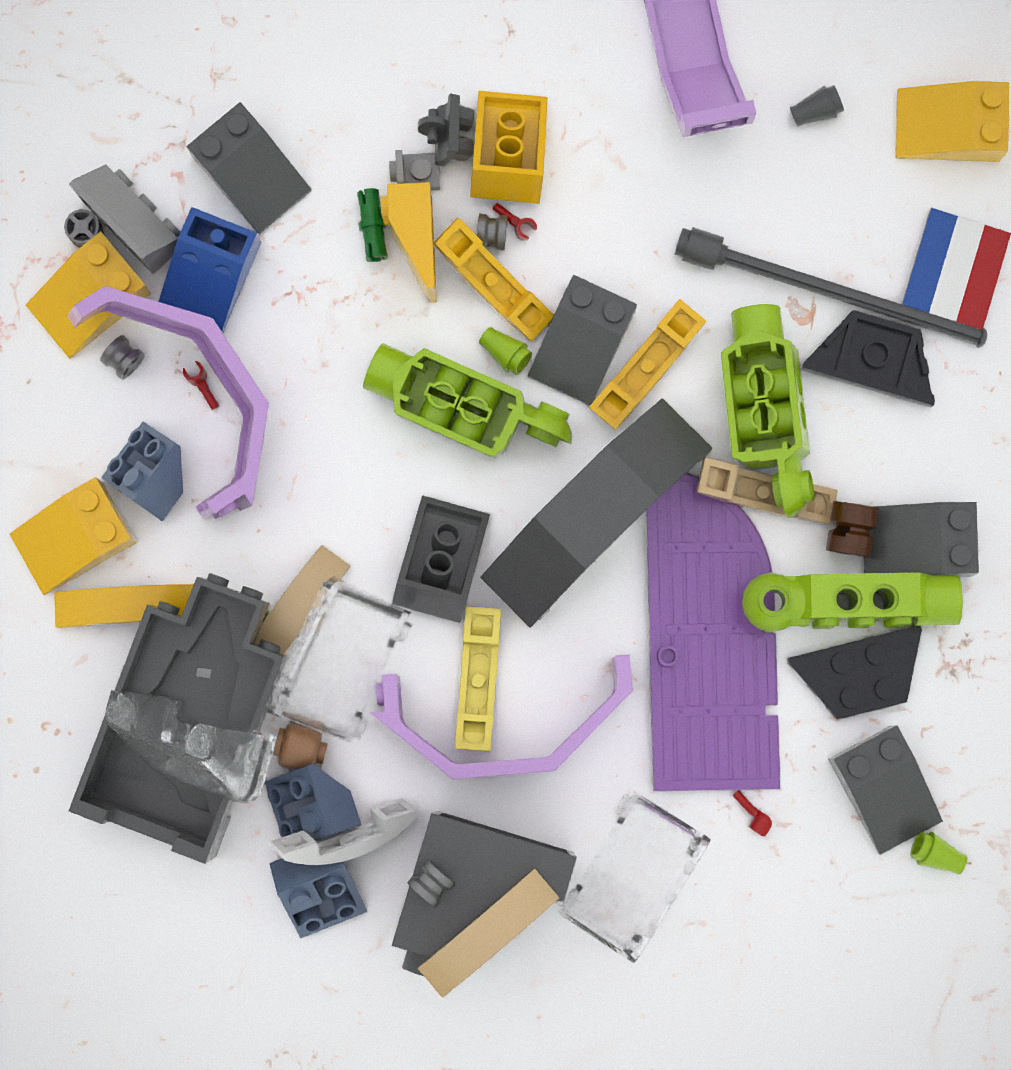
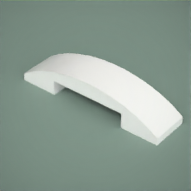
M401 798L371 808L372 822L318 840H314L303 830L270 841L271 848L285 861L297 864L324 865L343 862L365 855L390 842L414 822L418 817V813L413 806Z

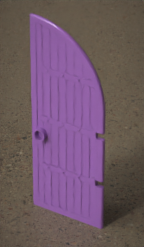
M686 473L646 510L653 791L780 789L778 715L766 716L765 705H778L776 633L763 634V630L750 623L744 614L742 606L743 593L749 582L758 575L772 572L770 559L759 532L743 509L738 505L696 493L699 477ZM768 592L764 596V605L770 611H775V592Z

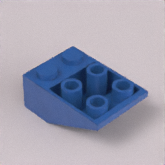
M191 207L177 239L158 302L211 317L222 333H224L262 243L257 232Z

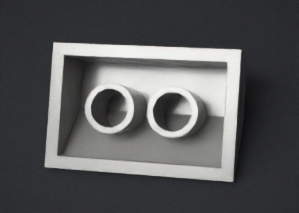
M105 164L73 179L69 183L80 200L152 275L172 258L177 237L180 235L179 229L168 218L162 222L153 213L158 208L144 193L138 197L130 189L133 182L121 169L113 172Z

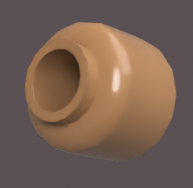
M290 722L285 729H279L273 755L278 756L277 761L280 766L297 770L311 764L315 765V763L323 764L328 743L321 742L322 732L320 729L297 722Z

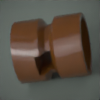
M833 501L830 521L835 525V528L828 532L826 551L871 558L874 538L869 533L870 530L876 528L879 508Z

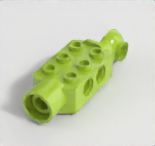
M774 304L745 306L731 312L734 343L721 352L732 457L740 464L752 469L778 467V473L772 476L775 503L777 507L784 508L787 518H791L797 515L807 502H813L815 497L810 470L802 471L801 461L810 454L799 351L791 341L784 339L780 306Z
M382 343L375 352L367 369L363 388L393 401L394 413L493 459L498 458L507 451L519 423L529 426L526 431L527 435L554 447L557 446L559 440L572 444V431L567 421L569 413L542 401L538 408L528 404L524 400L522 391L428 349L423 348L412 356Z
M770 572L758 575L749 582L743 593L742 606L745 616L752 625L760 630L769 632L784 630L789 626L807 627L809 622H812V629H831L834 626H839V622H848V628H870V626L875 625V621H883L884 628L905 627V625H911V621H913L915 626L959 625L962 618L963 596L961 581L958 575H929L919 572L784 576L783 574ZM775 592L780 596L782 605L778 611H770L766 608L763 601L766 593ZM874 593L879 594L883 598V609L875 606L873 602ZM838 594H842L848 599L849 606L847 610H843L837 604Z

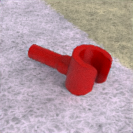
M498 202L493 206L492 209L499 215H507V221L515 227L514 232L518 239H529L527 235L521 232V224H528L532 229L537 230V224L533 219H520Z
M195 361L200 369L199 374L195 377H190L185 368H183V375L191 385L197 386L211 410L219 407V404L206 382L207 372L200 362Z
M739 790L736 791L732 796L748 814L754 817L748 827L765 837L772 827L770 817L754 807Z

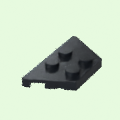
M852 310L839 326L806 359L801 367V370L930 408L935 403L928 377L930 373L928 362L923 352L924 342L921 329L856 310Z
M914 626L786 658L787 664L791 669L795 670L807 684L806 686L821 700L825 708L836 720L906 703L922 628L921 626Z

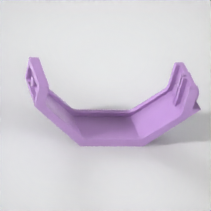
M644 0L661 81L682 137L753 124L756 116L754 100L746 101L730 62L717 1Z
M107 286L102 287L75 304L67 315L75 328L98 313L110 312L187 337L196 344L240 410L242 424L235 474L232 481L195 507L202 518L213 515L215 519L223 517L237 507L240 511L253 505L269 402L214 319Z
M630 654L615 655L612 658L614 676L612 695L547 757L468 764L453 762L411 730L404 722L400 676L397 674L382 675V683H376L377 705L384 706V711L370 713L452 780L556 771L633 691Z

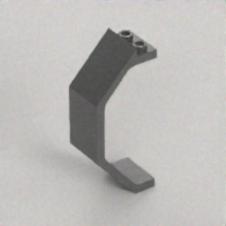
M663 398L660 399L605 446L522 529L480 578L531 628L550 611L553 604L653 503L698 462H701L711 452L713 447Z

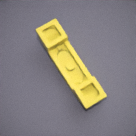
M469 606L465 608L455 749L491 752L501 609Z

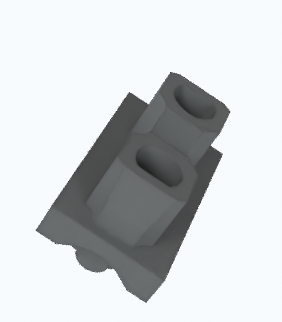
M450 93L446 104L438 106L437 109H429L428 116L418 121V132L427 136L428 144H435V165L445 167L451 159L467 161L474 152V141L470 138L459 136V130L468 132L472 128L475 110L460 105V95Z

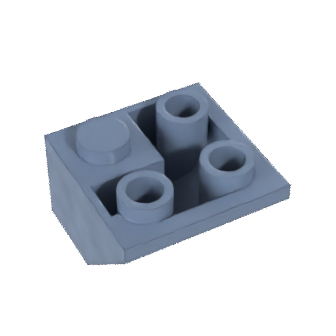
M142 421L140 426L130 434L128 442L117 457L110 461L106 472L101 478L156 518L163 521L183 494L181 447Z
M314 764L264 781L281 837L304 830L314 840H318L361 825L351 790Z
M281 858L269 863L277 895L300 939L367 912V908L344 861L324 865H304L288 862Z

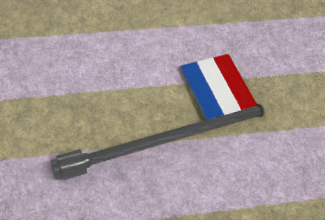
M931 207L901 304L728 249L729 246L723 244V236L692 227L691 230L682 228L674 255L682 257L681 261L709 270H714L716 264L720 266L723 264L733 266L976 344V348H980L987 341L988 333L984 328V324L1011 233Z

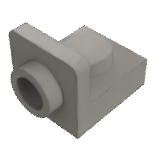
M395 150L396 161H389L390 182H397V184L430 182L431 191L440 190L439 165H435V153L403 155L402 150Z

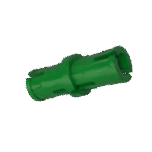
M367 188L364 189L365 194H363L362 190L357 192L361 221L358 223L359 231L363 232L366 261L380 262V257H382V260L388 259L384 229H386L387 225H384L381 214L379 189Z

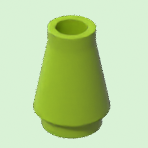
M493 327L486 329L479 339V344L489 352L506 373L512 372L518 375L527 366L532 357V352L527 349L528 345L505 335Z
M920 832L915 838L910 852L911 858L915 859L918 865L950 871L957 875L963 872L968 859L966 854L959 852L934 832Z

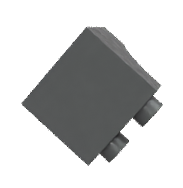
M437 810L432 812L412 876L420 874L422 864L428 859L455 882V885L451 890H445L441 894L440 903L436 907L429 904L409 886L391 945L407 950L402 968L423 976L418 970L420 965L477 919L534 868L558 895L559 899L557 901H564L577 856L573 851Z

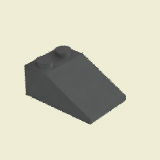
M241 102L236 104L186 146L195 162L258 235L312 191L280 148Z
M573 274L527 377L590 406L633 319L637 304Z
M422 495L397 580L392 604L460 623L490 514Z
M934 502L872 506L879 508L876 528L870 530L869 533L874 538L871 558L864 557V573L920 572L929 575H958L959 577H971L979 573L977 502Z
M898 725L889 726L828 759L879 855L915 837L920 832H924L943 822L918 763Z

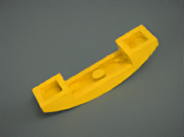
M457 217L433 243L472 288L529 341L532 342L551 322L554 314L532 292L527 291L482 245L483 242L460 218Z
M679 299L616 377L608 383L592 402L589 409L613 429L617 430L673 365L707 321Z
M194 584L121 586L54 592L56 628L141 622L146 606H158L159 601L179 607L178 615L182 616Z

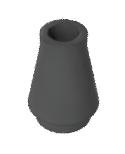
M824 85L798 104L790 107V111L798 127L807 123L837 118V114L843 112L844 107L835 85L827 88Z

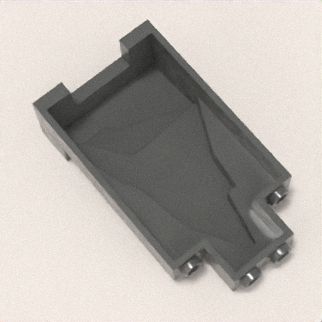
M212 573L208 574L207 579L196 577L182 616L178 615L179 607L163 601H159L158 606H146L68 812L100 824L112 822L172 845L171 851L204 864L217 856L231 819L228 813L288 656L280 653L282 647L262 639L259 645L254 644L270 604L261 600L263 593L246 586L242 587L241 592L227 586L230 580ZM197 668L211 669L210 679L197 677Z

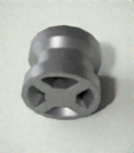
M75 210L65 220V234L78 248L82 247L100 231L104 234L102 224L89 210Z
M479 213L477 237L483 242L482 245L484 247L494 246L497 250L505 251L507 215L489 218L487 214Z
M121 335L105 349L100 361L105 366H112L116 371V375L121 380H124L138 368L145 354L140 349H133L130 346L129 340L124 335Z
M428 859L422 864L420 874L412 876L407 882L415 892L433 907L440 903L441 894L445 890H451L455 885V882Z

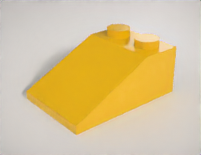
M967 81L898 88L895 158L1000 162L1008 152L1010 82Z
M478 91L470 189L471 198L540 204L544 176L548 97Z
M430 182L387 184V195L381 196V214L384 225H390L392 237L429 302H437L435 249L433 244V204Z
M101 231L75 251L26 304V307L69 359L122 318V316L110 312H101L75 328L67 317L75 304L104 286L144 298L152 294Z
M96 477L64 494L9 533L43 595L50 593L137 543L106 486Z

